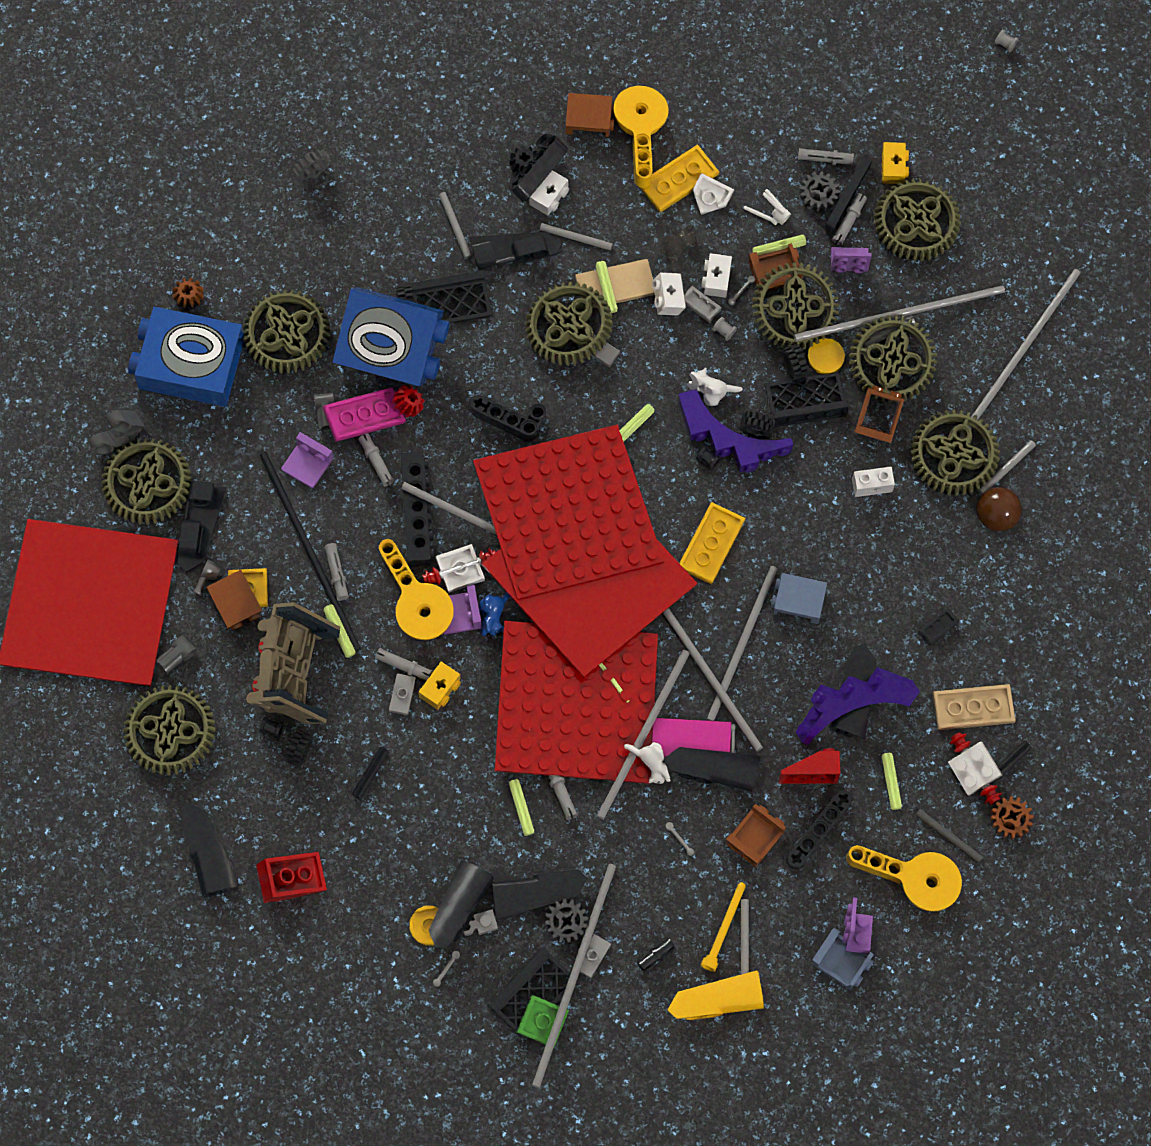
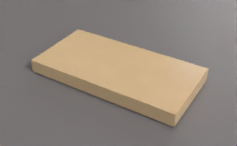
M648 259L607 267L616 303L655 295L652 289L653 277ZM597 270L575 275L580 287L585 283L587 288L591 286L594 291H599V295H603Z
M1010 684L933 691L938 730L1015 723Z

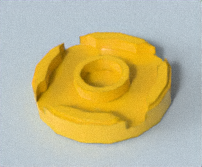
M828 338L824 340L819 339L820 343L818 344L814 342L813 346L808 350L807 360L809 366L819 374L837 372L844 364L845 353L843 347L837 341Z
M423 906L418 908L410 919V932L418 943L434 945L428 930L439 909L438 907Z

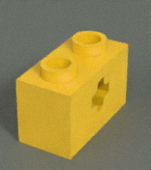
M883 143L882 184H897L899 182L904 184L905 178H908L909 167H906V161L909 159V150H906V143Z
M440 662L420 689L419 698L439 710L441 705L444 707L449 701V695L452 690L456 691L460 686V674L443 662ZM444 684L445 688L441 687L438 689V685L442 686Z

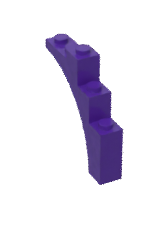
M697 389L678 394L679 407L690 441H702L709 437L714 455L726 457L733 452L740 472H753L758 468L759 460L766 461L776 455L785 456L792 451L793 442L791 438L759 440L733 432L722 425L705 407Z
M877 667L867 682L849 676L839 691L821 684L810 699L814 706L798 726L796 734L802 743L809 745L821 730L845 713L877 703H898L910 706L920 690L913 680Z

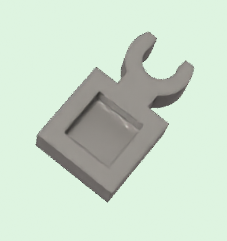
M493 909L473 915L474 921H470L468 924L470 930L464 931V935L469 936L475 930H478L479 935L498 930Z

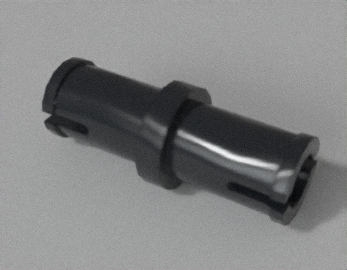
M667 938L656 948L650 949V953L640 961H637V964L643 972H646L656 962L660 963L663 960L662 958L676 947Z

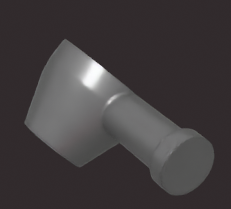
M207 560L193 593L202 596L207 580H216L220 568L214 562Z

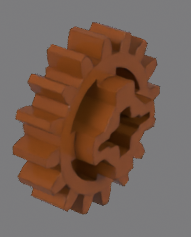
M1010 796L1008 801L1002 798L1001 803L996 802V808L991 810V813L994 815L990 817V820L995 821L992 828H998L997 834L1003 832V838L1010 835L1011 840H1013L1015 835L1021 838L1023 836L1022 832L1028 833L1029 829L1027 827L1033 825L1030 820L1034 818V815H1029L1032 808L1026 809V801L1020 803L1019 797L1016 801H1013V797ZM1003 809L1004 816L999 819V813ZM1009 815H1010L1011 817H1014V816L1016 817L1015 820H1013V819H1007V818L1009 817ZM1024 817V824L1021 827L1020 820Z

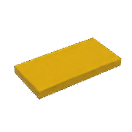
M697 144L654 172L651 176L650 185L640 189L659 213L693 192V188L701 173L713 179L719 175V171Z
M711 502L679 564L689 574L712 585L745 522V518Z

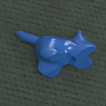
M505 592L503 597L487 595L479 602V613L484 615V619L481 622L482 636H486L487 633L494 636L503 632L504 626L500 624L499 619L504 604L510 597L507 592Z

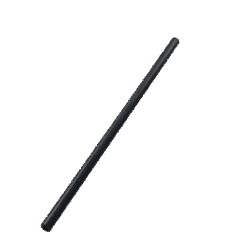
M261 453L260 458L330 603L334 605L355 652L361 650L355 634L267 453Z

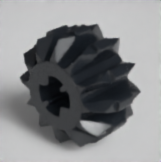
M524 145L521 147V150L515 148V153L510 154L511 159L509 160L512 172L517 171L518 175L536 154L537 150L532 151L531 146L525 149Z

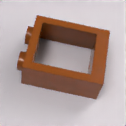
M873 385L872 388L868 387L855 433L891 443L905 398L901 397V393L895 391L886 393L883 392L884 388ZM871 394L898 402L890 432L862 425Z

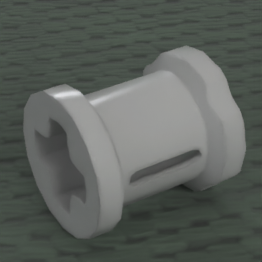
M1002 29L994 44H1000L1008 52H1011L1018 38L1009 36Z
M721 317L715 323L712 330L719 332L728 341L734 335L737 328L735 326L732 327L724 321V317Z

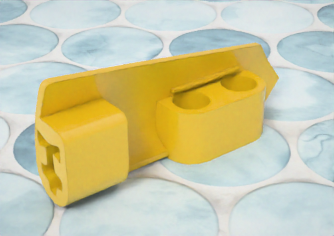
M753 971L679 991L670 1004L668 1011L676 1019L695 1020L718 1017L723 1015V1013L763 1009L764 1004L758 971Z

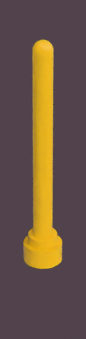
M740 882L736 888L710 954L702 960L701 967L706 970L716 971L718 966L717 955L746 887L743 882Z

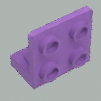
M831 247V271L838 273L854 271L855 273L868 272L871 261V253H868V248Z
M300 432L296 437L297 446L281 470L308 487L314 488L333 460L332 450Z
M475 585L467 586V593L449 595L453 603L454 615L449 628L443 634L482 628Z
M853 897L852 904H848L844 920V926H846L843 934V943H846L845 951L869 954L873 916L856 914L857 898Z

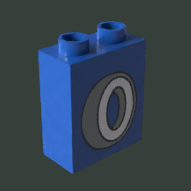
M360 287L350 290L333 363L421 386L426 383L427 378L435 380L437 376L440 358L433 357L436 342L445 343L450 322L442 320L444 310Z
M153 307L150 319H141L138 329V340H142L144 343L141 353L132 352L128 373L135 375L138 388L141 390L227 407L244 344L242 325Z

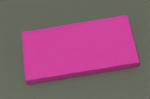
M393 387L324 405L322 409L335 442L405 423L404 415H399V410L394 409L395 404L392 403L395 392Z
M656 718L653 724L652 743L655 742L661 745L664 758L679 747L730 752L731 722Z

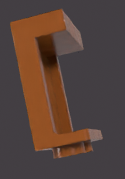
M568 93L565 134L573 135V130L605 132V137H609V132L613 131L614 120H611V114H614L612 96Z
M792 243L788 244L786 249L759 256L757 252L750 253L748 263L752 275L755 277V284H762L760 279L762 277L767 279L765 276L767 272L772 275V268L778 271V265H782L784 268L785 263H788L791 268L792 263L796 262L798 268L799 254L797 249L793 248ZM791 274L775 280L766 292L783 288L785 281L791 277ZM797 274V276H798L799 278H801V279H802V277L804 276V275Z
M242 570L206 587L227 630L231 628L233 631L243 626V622L247 620L252 622L260 618L259 614L262 613V609Z
M756 804L753 805L748 815L725 841L729 848L755 868L786 830L785 824L778 817L773 818L768 814L769 811L764 806Z

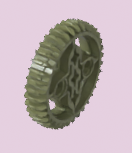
M914 178L911 180V183L905 180L904 185L899 182L897 187L893 185L891 190L887 189L885 195L883 194L881 200L877 203L878 206L875 208L874 226H877L875 231L879 233L878 238L883 239L882 245L887 244V250L892 248L893 254L898 252L899 258L905 255L906 260L909 257H913V261L919 258L922 262L924 257H926L929 261L931 255L936 258L938 253L942 255L944 250L948 251L950 246L954 244V240L957 239V234L960 231L961 215L958 214L959 207H956V201H952V195L947 196V190L942 192V186L936 188L935 182L929 185L928 180L922 183L920 179L918 183H915ZM922 193L930 197L917 204L910 197H901V195ZM890 203L894 204L893 211L900 220L894 227L893 233L895 237L889 232L885 221L886 211ZM940 203L949 215V229L944 238L941 236L942 230L940 225L934 220L941 212ZM930 206L934 210H928L926 207ZM901 230H906L908 233L904 234ZM918 236L925 243L934 245L919 248L905 245V243Z
M796 262L792 263L791 268L788 263H785L784 268L782 265H778V271L772 268V275L767 272L765 274L767 279L763 277L760 279L762 284L758 283L756 285L760 291L755 290L753 292L754 295L758 296L752 298V301L757 303L751 306L752 309H757L756 312L752 313V316H758L754 322L761 323L758 330L765 329L762 333L763 336L767 333L770 335L767 338L768 341L774 338V345L780 341V348H783L786 343L787 347L792 344H800L802 349H806V343L809 347H812L813 342L816 344L820 343L819 338L824 340L825 335L795 342L794 334L805 332L807 329V317H817L823 313L825 308L827 309V314L820 328L832 326L831 322L837 321V318L832 316L839 314V311L834 310V308L839 307V304L833 302L838 299V296H832L836 289L830 290L833 283L831 282L827 285L826 281L829 278L825 277L822 279V271L817 275L816 267L810 271L809 264L805 269L803 268V263H800L798 268ZM791 274V277L784 283V295L772 296L764 304V296L769 286L778 278ZM797 274L814 280L822 288L827 303L818 295H807L805 282ZM795 284V287H798L799 289L794 291V288H791V286ZM773 302H778L781 305L780 311L773 309ZM794 302L797 306H799V308L796 310L795 307L791 306ZM810 302H816L818 309L812 310ZM764 309L772 317L784 318L785 329L793 338L777 333L767 322ZM795 321L796 324H800V326L797 329L794 325H792V323Z
M562 282L561 287L555 284V289L553 290L548 287L547 293L542 291V297L537 296V302H532L533 308H529L530 314L526 315L528 321H525L527 327L525 331L528 334L527 338L530 341L531 347H534L533 349L536 353L539 352L540 357L544 356L546 361L551 359V362L554 364L558 360L560 366L563 362L569 366L570 362L576 365L578 360L581 363L584 362V358L590 360L591 354L593 356L597 355L596 350L602 351L601 345L606 346L605 339H609L610 335L608 333H612L611 326H613V322L611 319L613 316L610 313L611 309L608 306V302L604 300L603 295H599V291H594L591 286L587 288L585 283L581 287L578 282H576L575 286H573L572 282H569L568 286H565V283ZM564 296H581L586 298L576 299L568 308L560 302L554 301ZM593 304L597 306L601 315V327L594 339L593 329L586 323L592 315ZM544 308L545 318L552 324L546 332L545 343L541 341L537 332V321ZM585 308L583 312H578L579 309ZM555 335H560L558 339H552ZM570 339L580 346H585L571 352L552 350V348L560 349L564 347Z
M284 289L282 294L277 290L276 295L270 292L269 298L263 295V301L257 299L256 303L258 306H251L253 311L247 312L249 317H245L246 323L243 324V341L246 343L245 347L249 350V355L253 356V360H259L260 366L265 364V369L272 367L273 372L279 369L281 374L283 370H286L289 374L290 369H294V372L297 373V368L299 367L304 371V365L311 367V361L316 363V357H322L321 352H325V346L329 345L327 339L331 338L329 334L331 332L330 320L327 319L328 315L324 313V307H320L318 301L315 302L313 297L308 299L307 293L302 296L300 290L295 294L293 289L290 293H287V290ZM278 304H298L309 309L311 312L308 313L305 310H300L289 315ZM268 309L266 321L270 328L262 333L260 342L257 344L254 337L255 324L261 314ZM317 319L319 337L315 346L306 353L308 343L303 335L312 329L314 320ZM300 320L307 321L305 324L298 323ZM268 339H275L273 343L266 342ZM284 347L296 359H275L262 351L265 350L273 353Z
M888 315L886 321L883 317L879 318L880 323L873 319V326L867 323V329L863 327L860 329L862 334L857 333V339L852 341L856 346L850 347V350L855 353L849 354V358L854 359L849 361V365H855V367L850 369V372H857L853 375V379H860L856 383L857 385L864 384L861 389L862 391H865L868 387L872 388L874 384L867 379L862 370L861 354H863L868 364L879 367L877 380L884 388L883 392L891 393L888 388L898 384L901 373L914 375L920 370H923V373L915 384L895 392L901 393V397L905 398V402L907 400L906 395L913 399V392L918 396L920 394L919 389L922 391L926 389L924 384H930L927 378L932 379L934 377L930 372L936 371V368L931 365L937 364V361L932 359L937 357V353H931L936 347L929 346L933 339H926L929 333L922 334L924 327L918 330L919 323L916 322L914 326L911 325L912 319H909L906 323L904 322V316L898 321L897 315L894 316L893 320ZM887 327L898 328V330L888 334L885 345L872 343L863 348L865 341L874 332ZM904 329L916 336L922 344L925 352V364L922 363L921 357L918 354L907 351L909 339L903 331ZM899 335V342H900V343H899V345L896 347V341H895V339H896L897 336ZM891 345L890 351H888L884 357L885 351H887V349ZM870 351H877L879 358L871 357ZM894 353L895 362L891 365L890 357ZM907 360H913L916 367H908ZM901 363V367H899L897 372L895 373L896 367H898ZM890 371L891 379L887 383L886 374Z
M954 409L951 414L946 410L944 416L941 412H938L937 417L932 415L930 420H925V425H920V430H916V436H913L912 441L914 443L911 444L913 450H911L910 455L914 456L911 459V462L915 463L913 468L919 469L917 476L923 475L921 480H928L927 487L933 484V490H936L938 487L940 488V493L947 490V495H950L951 491H954L955 496H957L959 491H961L962 495L966 494V490L970 494L973 493V488L978 491L980 485L985 486L986 481L991 480V476L995 474L994 469L998 467L997 462H999L1000 458L997 455L1000 454V450L997 449L999 443L995 442L997 437L991 436L993 430L987 431L989 425H982L983 419L977 421V415L971 418L970 412L963 415L962 410H960L959 414H956ZM947 423L960 424L952 428L948 438L941 435L926 438L929 432L937 426ZM968 425L984 439L987 445L988 459L985 458L979 448L970 445L972 432ZM964 433L965 438L961 439L956 434ZM923 446L931 457L940 460L938 473L942 479L934 475L927 468L922 455ZM982 466L985 467L977 477L970 481L960 483L949 482L959 476L962 468L976 470ZM945 467H951L954 471L948 472L945 470Z
M145 438L144 442L141 443L137 439V444H133L130 441L129 447L123 444L122 451L117 449L118 455H111L113 461L107 460L108 466L104 467L106 473L102 474V478L105 479L101 482L102 486H105L102 488V491L106 493L104 497L105 500H108V505L112 506L114 512L118 511V516L124 515V519L128 520L130 518L132 523L138 519L140 525L143 520H145L147 525H149L150 520H153L156 524L158 518L164 521L163 516L167 515L168 518H171L170 512L176 514V507L182 509L181 502H186L185 496L189 494V482L192 481V478L189 476L191 471L188 469L189 464L185 463V457H181V452H176L174 446L170 448L168 442L163 445L162 440L156 443L154 438L151 439V442H148L147 438ZM141 452H151L144 456L140 467L126 464L118 469L130 456ZM160 453L169 457L175 463L180 475L179 486H176L175 480L172 477L162 474L164 460ZM126 474H133L129 479L124 478ZM114 476L118 478L121 485L131 488L129 501L132 507H134L133 509L128 508L118 499L114 490ZM163 484H169L167 489L160 488ZM174 493L176 494L163 507L152 511H142L149 507L154 495L169 498Z
M172 685L168 686V690L161 686V691L159 692L156 688H153V694L147 691L146 698L140 695L141 702H134L136 708H129L133 714H126L129 720L124 721V725L127 726L123 729V732L127 734L124 736V740L128 741L125 745L127 748H130L128 750L129 754H134V761L139 759L138 764L140 766L145 764L144 768L146 770L152 766V773H155L157 769H159L160 775L164 773V770H166L169 776L171 775V770H174L176 775L179 773L178 769H182V772L185 773L186 766L193 769V762L199 765L198 758L205 759L203 752H210L206 746H213V743L210 741L215 739V735L212 733L216 731V728L213 727L215 720L211 719L213 713L209 712V706H205V700L200 701L201 697L199 694L194 697L195 693L193 690L187 694L188 690L186 687L180 691V686L178 685L175 690H173ZM172 698L163 705L160 717L146 716L138 722L139 716L149 705L158 700ZM179 699L189 702L197 709L203 721V732L200 731L196 723L184 720L185 708ZM176 708L177 711H174V713L171 716L170 712H172L173 709ZM177 720L179 721V724H180L179 729H178V726H177ZM148 724H155L153 730L148 731L145 729ZM172 726L173 730H170V732L167 734L166 730H169V728ZM136 729H139L143 737L155 740L154 752L160 761L150 758L141 750L136 739ZM186 730L194 731L191 736H184ZM160 731H161V733H162V740L160 739V736H159ZM199 738L202 739L197 749L188 757L176 762H167L176 755L179 744L190 745L196 743ZM168 744L169 749H166V752H163L162 749H165V747Z

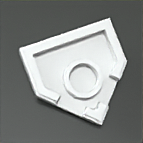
M701 173L693 188L700 214L703 215L726 207L734 189Z

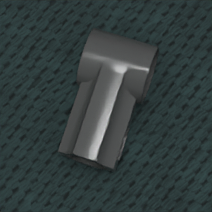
M333 393L314 394L319 430L331 431L322 407L334 403Z
M183 635L177 638L172 643L171 648L159 657L156 662L168 674L182 661L189 660L196 653L197 649Z

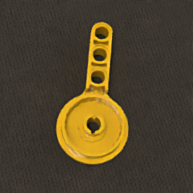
M633 86L623 90L615 99L614 116L621 129L633 136L634 182L638 187L645 188L650 185L652 176L651 135L656 133L666 122L668 104L662 94L655 89L646 86Z
M390 539L383 540L379 545L380 554L402 591L396 605V619L400 628L410 637L419 640H430L442 635L449 628L453 620L454 608L450 596L437 585L418 582L396 544ZM387 547L393 548L391 553H384V549ZM395 563H401L402 567L400 569H394L393 565ZM404 579L412 580L409 585L402 584ZM422 609L430 611L429 616L422 617L420 615Z
M856 845L846 855V861L850 866L899 884L902 883L907 898L912 904L922 910L940 911L946 909L956 901L961 891L962 879L959 869L951 859L939 853H923L908 862H903ZM853 852H857L861 856V859L855 860L852 858L851 854ZM876 859L879 862V867L872 866L870 860ZM889 866H895L898 869V873H891ZM926 880H933L936 887H929Z

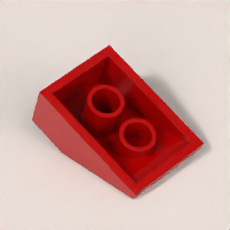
M825 748L823 751H819L781 770L778 784H837L840 776V751H835L833 748Z
M319 852L267 858L256 864L264 903L283 901L327 890Z

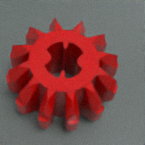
M405 385L401 386L393 395L392 403L395 404L394 409H398L399 415L404 414L406 418L416 416L424 407L425 400L421 398L423 393H418L417 388L413 389L411 385L407 387Z

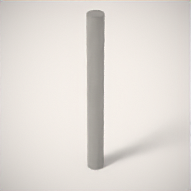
M442 192L439 194L445 212L465 259H469L472 255L446 192Z
M541 223L540 230L607 250L612 248L613 243Z
M1030 440L978 491L983 494L991 489L1036 444Z
M741 899V974L749 973V900Z

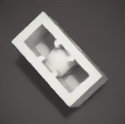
M551 171L530 197V205L547 216L551 211L554 212L559 205L558 201L560 198H564L569 191L568 179Z
M710 253L709 260H705L704 271H707V277H703L701 288H705L704 295L726 298L732 256Z
M659 273L652 282L657 313L660 315H679L686 308L681 274Z
M892 467L855 471L852 477L855 497L893 492L895 483Z

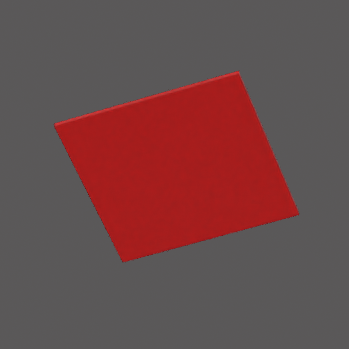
M618 424L473 460L517 600L664 562Z
M27 519L0 649V665L151 686L179 540Z
M658 540L657 542L664 560L663 563L517 600L501 548L481 564L583 677L698 584Z
M504 621L494 771L615 781L630 753L629 750L624 748V745H634L654 707L658 634L639 632L602 662L606 670L603 671L598 665L583 677L535 623ZM613 678L622 688L623 691L621 692V694L611 683L610 680H612ZM653 726L641 749L652 744ZM636 756L623 782L650 784L651 770L640 757Z

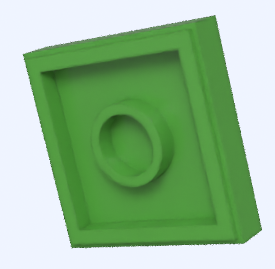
M531 995L516 1033L546 1045L559 1006ZM566 1010V1013H565V1016H564V1019H563L561 1028H560V1030H559L557 1039H558V1037H559V1034H560V1032H561V1029H562V1027H563V1024H564V1022H565V1019H566V1017H567V1014H568L569 1010Z

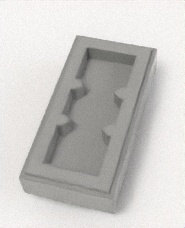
M693 286L684 295L685 305L709 323L721 311V307Z
M607 343L606 346L601 345L602 351L596 350V356L592 354L590 356L610 367L619 355L620 350Z
M397 674L389 712L408 716L416 677Z
M594 934L587 949L580 973L591 979L610 948L611 943Z

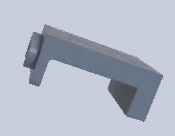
M782 573L781 579H777L774 590H778L777 597L773 596L771 608H774L773 614L777 615V612L800 616L811 619V623L818 624L827 582Z
M833 928L814 956L811 965L851 990L853 986L858 987L863 980V977L860 975L864 969L868 971L874 963L872 960L874 954L871 952L863 954L845 951L846 943H843V937L839 935L840 931Z

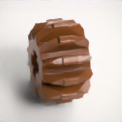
M183 277V282L177 281V287L172 289L174 293L173 300L176 301L178 306L183 305L185 310L188 306L194 309V304L200 305V300L204 299V289L200 286L198 280L194 282L191 277L189 281H186Z

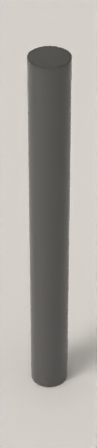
M920 809L917 812V817L979 863L982 860V855Z

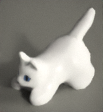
M707 368L698 372H690L692 381L687 383L690 390L697 389L698 392L703 393V401L708 406L718 405L727 392L736 393L743 390L742 387L726 385L719 379L709 377L706 374Z
M654 742L640 750L633 745H624L625 749L640 757L651 770L649 783L662 784L665 780L670 782L668 768L663 763L664 754L660 744Z

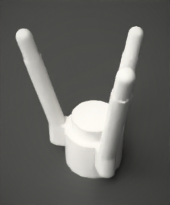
M768 189L765 190L763 196L775 207L771 213L773 218L747 206L743 207L745 210L771 221L774 225H777V223L783 225L791 215Z

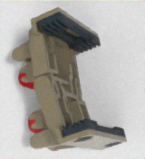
M295 602L274 604L271 618L261 620L258 623V629L267 633L265 637L260 639L258 650L261 653L260 675L254 678L252 685L254 692H250L246 700L250 704H256L264 708L268 713L285 714L304 724L326 723L327 711L317 706L311 707L305 704L307 690L305 678L308 675L315 639L339 638L340 626ZM293 642L290 655L288 656L289 644Z

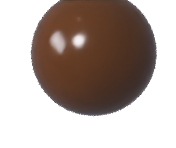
M994 487L980 496L976 512L981 523L987 528L995 531H1006L1014 527L1020 520L1022 505L1018 496L1010 489Z

